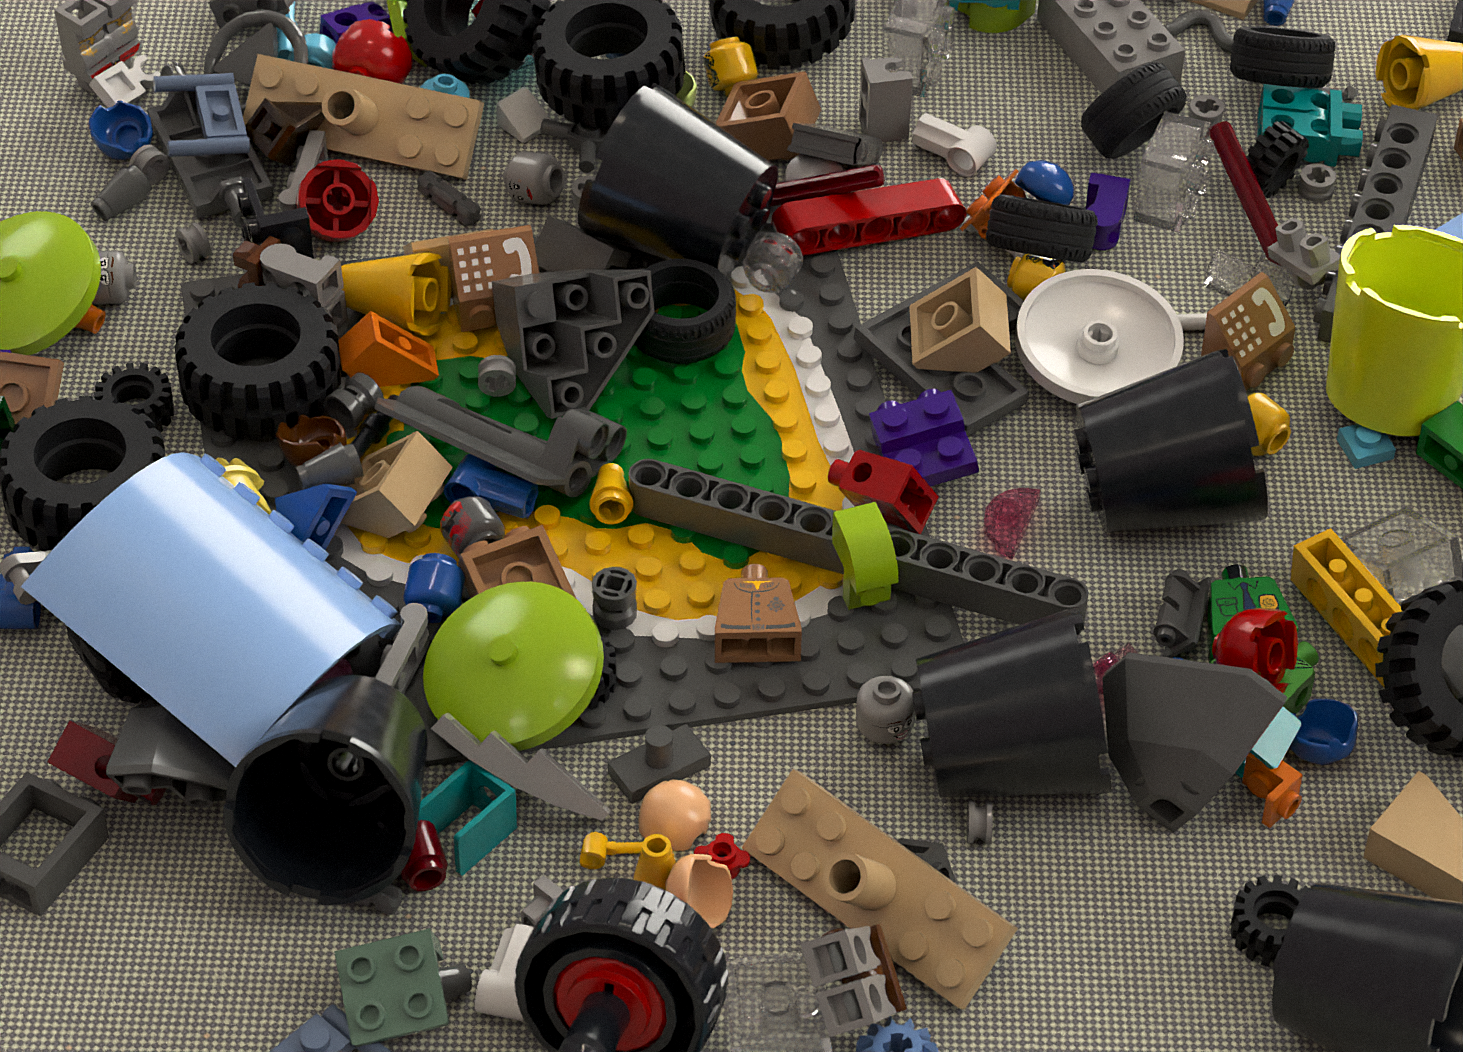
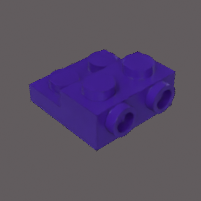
M928 389L923 391L916 400L899 404L897 401H886L875 412L869 413L872 435L880 456L913 465L930 487L979 473L978 460L965 432L964 419L952 390L940 392L937 389Z

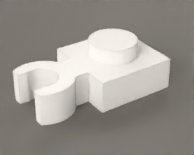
M140 55L129 68L121 61L94 77L89 86L107 108L114 106L119 100L124 101L126 104H133L142 98L146 88L153 86V77L160 76V72L156 71L151 75L145 74L141 67L148 58L146 55Z

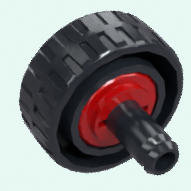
M601 878L585 881L568 888L546 907L529 934L518 958L514 987L517 1004L526 1025L537 1041L548 1052H700L706 1045L724 1006L729 975L726 957L718 938L707 922L690 905L676 895L643 881L627 878Z

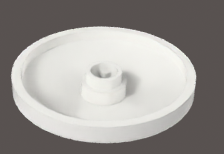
M1081 269L1055 275L1040 283L1029 293L1022 303L1018 314L1015 344L1023 366L1036 382L1052 394L1066 401L1081 404L1178 366L1182 357L1184 336L1180 320L1174 309L1163 296L1147 284L1118 272L1100 269Z

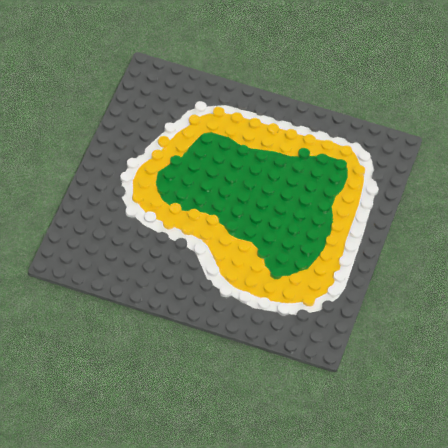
M781 205L769 207L770 215L765 226L756 234L743 260L727 275L736 295V326L728 345L708 359L694 363L675 364L654 359L644 354L633 344L589 411L626 427L627 436L620 454L612 463L622 467L628 489L630 467L639 460L654 459L835 511L854 507L839 490L838 486L828 482V472L836 459L850 462L854 452L859 449L880 455L872 435L869 413L875 412L886 400L871 354L853 339L855 327L860 325L861 322L838 251L833 250L793 256L781 247V245H784L779 236L775 234L777 232L771 224L773 212ZM539 236L533 237L534 245L536 244ZM771 239L778 244L767 243L764 240ZM605 240L632 253L625 268L610 265L609 270H644L655 263L666 260ZM405 254L342 261L341 266L356 262L403 256ZM777 254V256H779V255H780V256H784L785 258H783V257H780V258H779V257H776V258H775V255ZM538 266L539 273L550 272ZM244 274L199 279L183 283L181 285L185 317L193 308L198 310V304L209 295L214 298L219 295L220 290L232 287L233 290L238 289L239 280ZM451 292L448 313L440 312L436 322L442 324L440 329L431 336L413 334L434 346L439 376L433 381L380 387L384 399H388L392 394L399 396L408 387H426L459 403L463 408L548 441L557 418L551 419L545 415L517 375H515L516 386L508 395L493 397L486 395L478 387L479 363L485 357L491 355L506 357L508 355L498 327L461 332ZM672 304L661 307L655 312L670 318L685 319L699 316L707 311L691 304ZM347 308L348 319L337 330L338 340L366 315ZM258 355L242 359L234 364L262 366L277 362L283 358L272 355ZM342 367L341 385L338 389H344L345 382L350 378L342 370ZM325 412V413L322 415V416H327V417H329L328 414H327V412ZM393 418L389 423L390 429L379 443L370 446L361 457L360 462L362 463L367 455L418 431L453 467L443 482L446 485L463 457L469 453ZM204 421L200 422L204 454L210 455L215 460L217 458L226 459L228 463L232 459L238 458L254 469L260 478L264 480V485L258 491L266 500L271 512L276 510L275 498L302 490L296 475L295 466L290 465L274 435L263 436V440H251L249 436L241 435L238 439L227 436L222 429L216 432L205 426ZM359 426L352 431H346L347 445L360 433ZM496 466L497 471L504 472V473H507V474H510V475L519 477V476H517V475H515V474H512V473H510V472H508V471H506V470H504V469H502V468ZM598 474L591 478L587 489L577 497H569L550 487L538 484V496L535 501L534 510L528 519H522L494 510L505 526V535L518 527L527 526L529 529L543 525L576 599L587 610L597 626L601 638L605 636L610 641V646L614 647L617 662L616 688L614 693H610V699L607 702L603 703L599 700L598 708L593 710L587 706L584 712L562 733L538 746L519 751L520 753L536 751L541 748L550 749L644 735L650 727L655 725H663L670 730H675L685 724L691 728L852 704L857 702V694L861 686L869 679L878 676H893L902 679L911 686L914 692L921 691L916 659L964 643L952 605L891 588V600L879 602L872 606L848 610L843 599L844 574L645 518L635 514L633 511L630 512L624 521L618 524L602 523L592 513L589 505ZM443 491L437 499L429 503L424 511L427 517L416 530L411 533L405 530L390 538L340 523L325 550L329 554L325 561L337 571L343 566L363 582L359 589L372 600L378 595L398 611L393 618L401 623L400 612L406 606L403 596L410 565L428 553L445 554L455 559L458 565L459 558L453 552L440 530L443 514L451 503L447 500ZM886 522V525L905 530L896 525ZM925 525L921 535L930 537ZM750 564L763 565L768 571V578L783 577L788 580L802 627L801 661L715 663V624L724 581L728 578H741L742 569ZM608 567L627 569L635 576L637 581L635 598L637 601V617L631 625L619 630L601 627L595 622L592 612L594 599L592 595L593 577L597 572ZM465 585L461 605L471 599ZM442 618V621L438 623L427 624L426 628L429 631L430 644L447 618ZM399 631L392 639H384L378 634L367 639L343 657L313 686L326 679L343 675L375 678L380 669L384 648L387 644L393 645ZM428 647L404 694L417 709L425 725L428 738L425 767L468 761L469 759L431 729L438 720L428 705L423 685V671L426 655L429 650Z

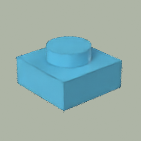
M1359 424L1339 428L1336 440L1355 469L1394 459L1396 449L1387 434L1371 430Z

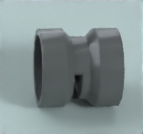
M357 372L345 382L344 389H336L324 399V406L329 417L337 419L345 431H352L363 422L364 415L377 411L375 410L377 397L384 398L380 387L371 377Z
M608 567L600 570L593 577L592 595L594 599L592 612L595 622L601 627L611 630L623 629L631 625L637 617V601L635 599L637 581L629 570L622 567Z

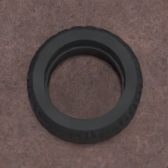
M1243 26L1235 31L1230 58V72L1234 77L1255 83L1300 88H1320L1331 81L1336 46L1330 36L1304 30L1265 26Z
M1151 62L1130 72L1096 98L1084 111L1081 127L1103 157L1116 159L1144 144L1175 119L1185 107L1187 95L1163 63Z
M1000 194L993 199L987 226L988 230L986 231V240L991 246L1024 254L1073 262H1084L1090 258L1098 224L1094 211Z
M692 259L665 260L644 269L651 271L655 311L672 304H691L701 307L707 312L685 319L670 318L655 312L634 343L639 350L659 361L687 364L708 359L728 345L736 326V295L730 280H728L724 273L709 264Z

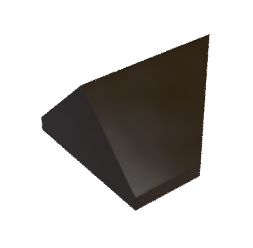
M265 98L245 125L247 135L268 158L291 166L296 160L299 145H305L309 130L317 131L325 120L322 112V102H271Z

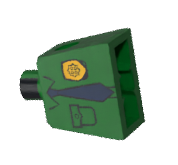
M1234 564L1222 571V580H1215L1210 584L1206 613L1209 663L1214 660L1212 646L1216 635L1221 632L1223 626L1236 613L1247 609L1270 608L1285 611L1288 613L1284 616L1285 620L1294 621L1298 634L1297 622L1275 579L1269 576L1249 578L1245 566Z

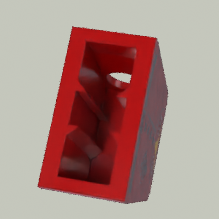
M860 449L854 452L850 462L836 459L828 472V482L838 486L839 490L854 507L876 502L886 522L920 535L939 498L913 465Z

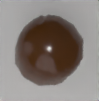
M300 415L294 427L289 428L286 423L281 422L276 433L282 453L290 465L295 467L302 465L304 462L338 443H341L343 446L347 445L346 431L337 419L327 416L309 418L305 415Z

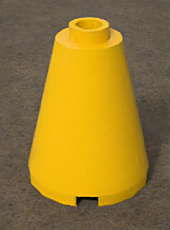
M1410 35L1394 36V39L1391 41H1386L1381 46L1377 56L1375 72L1377 81L1383 80L1386 91L1385 93H1380L1383 101L1390 108L1393 104L1419 110L1462 91L1463 44Z
M430 252L344 264L341 266L344 285L342 290L345 293L346 307L365 315L372 311L410 333L420 336H431L442 326L441 323H436L440 312L448 313L452 286L449 268L440 264L438 260L442 258L440 254Z

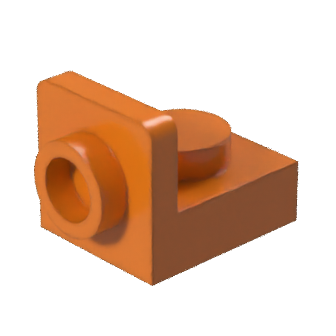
M1249 752L1246 757L1242 783L1254 795L1266 799L1262 823L1271 828L1282 817L1284 819L1290 818L1298 809L1302 800L1299 792L1303 774L1283 760L1277 768L1269 769Z

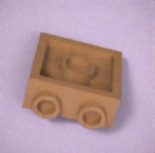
M543 525L529 529L527 526L515 528L508 532L504 539L490 544L487 541L473 543L460 554L457 566L465 574L464 585L470 598L493 587L514 582L549 584L566 591L576 598Z

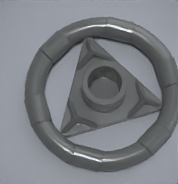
M262 9L245 12L229 21L214 36L206 52L203 73H233L234 81L250 87L257 55L261 54L278 58L277 28L283 31L293 46L294 61L308 64V47L305 36L295 22L281 13ZM265 25L220 61L232 37L245 28ZM240 103L242 116L246 106L244 103Z

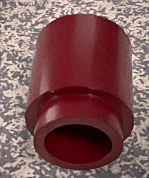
M418 820L414 847L405 867L401 871V876L413 890L428 891L444 882L448 863L435 825L427 820Z

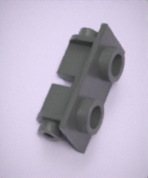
M1176 569L1166 577L1162 600L1166 603L1160 605L1157 622L1153 631L1157 642L1165 646L1163 657L1173 658L1182 652H1189L1199 642L1204 611L1208 606L1207 598L1212 580L1210 577L1196 583L1189 577L1188 572L1182 569Z

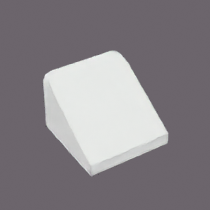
M522 87L502 99L496 106L497 125L523 144L541 133L540 128L544 118L550 119L526 87Z

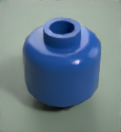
M440 553L425 554L409 567L403 601L406 605L410 603L423 605L428 612V623L441 622L442 618L449 617L460 607L466 579L465 574L452 557Z

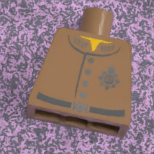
M750 564L742 569L741 578H728L724 581L715 624V663L801 661L802 627L788 580L783 577L768 578V571L763 565Z

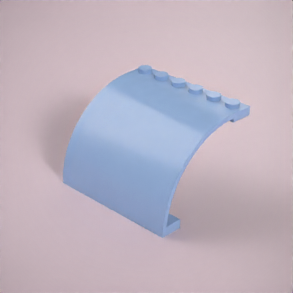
M180 452L161 458L148 465L103 499L54 547L21 587L236 767L242 757L343 657L376 634L384 639H392L402 625L393 618L398 611L378 595L372 600L359 589L363 582L343 566L337 571L325 561L329 554L322 547L309 538L303 543L294 536L291 531L295 526L276 510L268 514L256 504L260 497L253 490L240 481L234 486L222 475L226 469L218 461L206 453L200 458L193 454Z

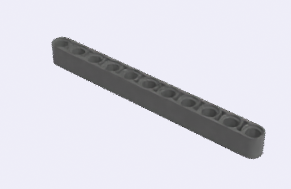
M654 459L639 460L629 469V491L633 499L632 511L639 516L844 574V567L832 543L833 512L835 510ZM887 525L895 549L899 582L891 585L892 589L1018 625L1078 607L1085 625L1089 592L1083 582L1072 577Z

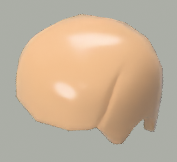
M672 779L670 781H663L651 788L643 798L638 817L639 833L644 839L652 834L666 836L671 842L672 851L689 850L694 840L701 833L704 835L707 833L711 821V802L699 787L685 780Z
M689 854L683 856L673 865L665 883L666 891L686 902L711 928H716L726 921L732 907L733 885L730 871L726 865L711 861L712 856Z

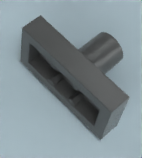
M687 724L673 731L666 726L655 725L646 731L644 745L608 761V774L631 804L642 800L651 788L663 781H670L672 779L683 780L711 766V754Z

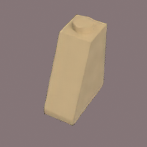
M1418 771L1370 828L1363 858L1432 898L1463 902V818L1429 777Z

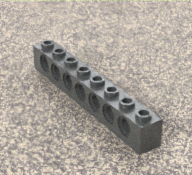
M1392 104L1387 120L1379 119L1374 141L1379 142V144L1371 143L1366 166L1371 168L1362 169L1357 189L1362 194L1354 193L1349 211V216L1354 218L1353 220L1345 219L1340 242L1346 243L1350 237L1365 229L1372 228L1376 233L1392 232L1394 225H1407L1433 144L1438 119L1437 114ZM1337 244L1335 252L1341 255L1343 246ZM1338 270L1327 273L1322 295H1326L1327 299H1318L1313 322L1320 323L1317 340L1331 343Z

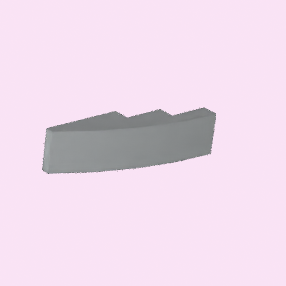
M450 713L443 714L431 728L469 760L515 788L554 806L601 821L611 812L601 800L543 748L538 750L528 760L496 730L491 732L481 743Z

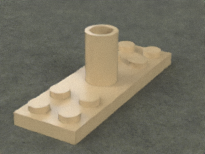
M258 54L243 120L246 125L265 98L271 102H322V112L325 120L317 131L325 132L328 151L421 171H432L435 174L467 180L484 102Z
M792 769L741 847L850 929L881 924L891 959L960 1009L965 1010L1018 929L806 775L795 769Z

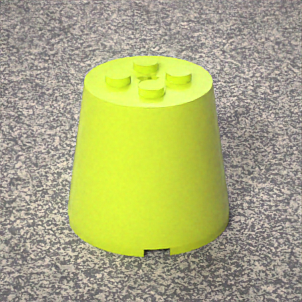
M1394 225L1392 232L1376 233L1372 228L1365 229L1350 237L1344 244L1339 259L1326 392L1334 407L1350 420L1371 430L1389 435L1420 436L1422 423L1456 401H1459L1463 394L1462 239L1428 228Z

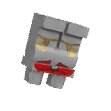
M68 0L54 9L62 53L64 55V59H62L64 69L76 76L81 88L95 94L89 86L94 77L121 61L129 68L132 64L131 57L142 50L141 42L136 39L138 29L132 17L131 7L138 0ZM78 9V17H75L70 13Z

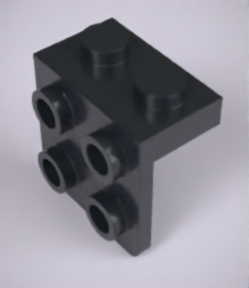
M242 178L244 192L237 193L242 217H247L246 223L241 224L243 240L261 245L269 236L280 239L281 244H288L294 247L296 253L314 259L310 219L306 207L264 215L252 178Z

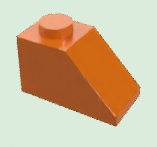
M372 311L338 340L341 367L350 378L357 372L364 373L371 377L379 387L433 381L439 376L434 346Z

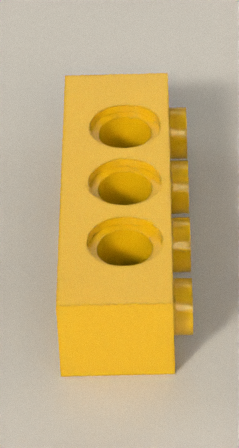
M1331 528L1295 544L1293 547L1290 580L1384 687L1383 677H1376L1375 663L1383 661V653L1378 652L1377 647L1380 637L1390 635L1391 631L1386 629V623L1393 613L1402 612L1401 606Z

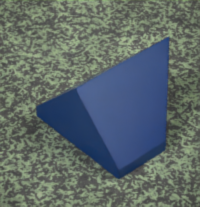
M321 484L275 498L276 511L295 526L291 533L304 543L309 538L326 550L357 491L351 487Z

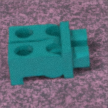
M1263 84L1257 111V137L1260 134L1263 136L1265 129L1269 126L1272 127L1273 123L1283 121L1309 140V148L1306 150L1308 153L1303 158L1305 161L1312 163L1324 161V165L1336 167L1338 155L1359 157L1363 141V130H1359L1362 121V105L1342 103L1341 90L1330 89V93L1327 94L1325 91L1318 89Z

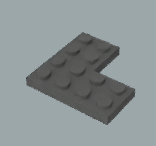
M979 262L968 266L856 326L853 338L917 396L928 389H937L940 392L952 390L964 419L967 436L974 434L1025 405L1028 400L1029 391L997 363H993L977 373L917 369L912 364L910 305L977 267L1006 294L1009 332L1015 330L1018 314L1024 301Z

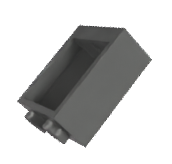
M26 772L0 801V847L34 808L73 827L37 869L0 852V897L41 917L108 840L109 834L104 808L96 801L88 797L81 798L68 792L51 779H41Z

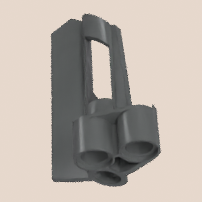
M421 386L406 388L399 394L396 400L377 397L375 402V410L527 481L545 485L569 497L581 495L589 486L591 478L598 474L600 467L604 464L612 463L617 458L627 436L626 427L592 411L573 408L568 410L563 417L558 416L548 441H545L463 408L459 403Z

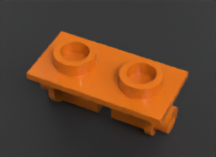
M1017 169L1005 179L998 175L983 189L982 192L987 197L983 194L980 195L966 209L965 212L970 217L961 226V231H964L971 224L978 231L980 237L986 240V231L988 230L987 226L993 199L1000 194L1026 198L1025 191L1012 181L1019 172Z

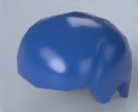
M119 100L114 106L109 108L99 105L95 108L89 119L90 134L93 142L105 156L115 160L130 159L140 147L151 144L154 135L149 115L140 106L126 104L122 100Z
M1037 160L1028 162L1022 167L1015 179V184L1038 200L1070 205L1074 198V186L1068 173L1058 164L1049 161Z
M1313 699L1307 703L1301 716L1297 717L1295 713H1292L1301 721V727L1289 748L1302 760L1318 765H1330L1348 757L1354 750L1358 732V713L1350 705L1334 699Z

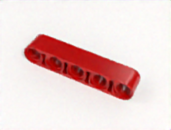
M936 178L788 202L773 212L771 224L777 234H779L778 236L783 245L790 248L793 256H802L951 231L964 222L967 213L965 212L966 208L949 181L944 178Z

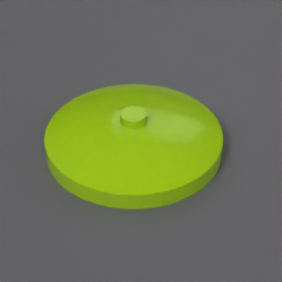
M35 211L15 215L0 221V350H11L12 353L23 355L38 353L67 335L90 308L100 283V256L89 235L71 218L55 212Z
M514 582L493 587L477 594L457 608L446 619L434 636L426 655L423 671V685L428 705L437 720L443 714L450 713L481 743L491 732L496 730L518 751L538 746L567 729L583 713L598 688L603 670L604 653L601 636L584 606L571 594L560 588L539 582Z

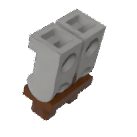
M269 236L261 245L245 240L234 251V266L247 270L240 278L238 288H243L242 285L245 283H255V286H266V282L278 283L280 288L283 289L291 286L303 292L304 297L309 294L320 302L321 307L323 306L333 317L337 330L348 319L345 293L342 290L344 285L340 259L326 254L318 261L296 253L294 247L288 244H281L280 239Z
M881 924L845 929L800 944L813 987L840 979L842 982L841 986L816 993L829 1037L876 1023L896 1014V1012L907 1009Z

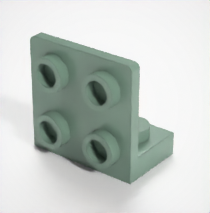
M430 928L334 951L350 1039L355 1047L436 1029L449 1024L438 961L443 960L440 941Z

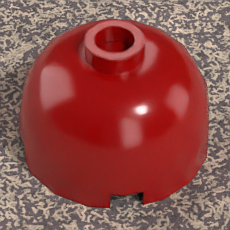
M371 19L361 20L350 25L339 37L332 52V69L403 84L412 69V53L407 41L402 35L397 38L394 33L390 32L389 28L391 26Z
M342 159L323 161L316 165L315 168L309 170L299 184L296 206L297 208L306 207L310 219L311 234L318 239L333 243L352 240L365 232L376 217L379 204L376 184L354 162Z
M1252 608L1236 613L1223 626L1221 632L1216 635L1213 641L1212 654L1216 664L1252 669L1259 676L1268 680L1272 686L1284 693L1289 683L1279 682L1284 677L1286 669H1295L1297 661L1298 636L1294 621L1285 620L1284 616L1288 614L1285 611L1270 608Z

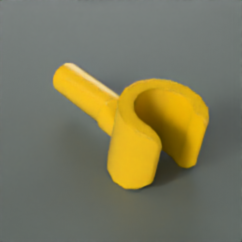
M591 832L583 840L579 860L580 865L588 869H599L604 866L606 855L640 854L643 842L608 841V838L602 833Z

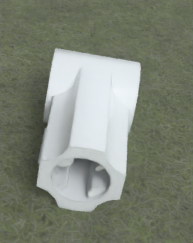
M927 113L920 117L912 133V144L946 158L950 168L964 177H969L976 173L995 153L997 148L994 136L984 127L978 125L971 126L966 131Z
M516 924L512 928L504 929L490 970L484 969L480 976L475 996L476 1012L525 1022L517 1004L514 980L516 978L515 969L518 958L533 927Z

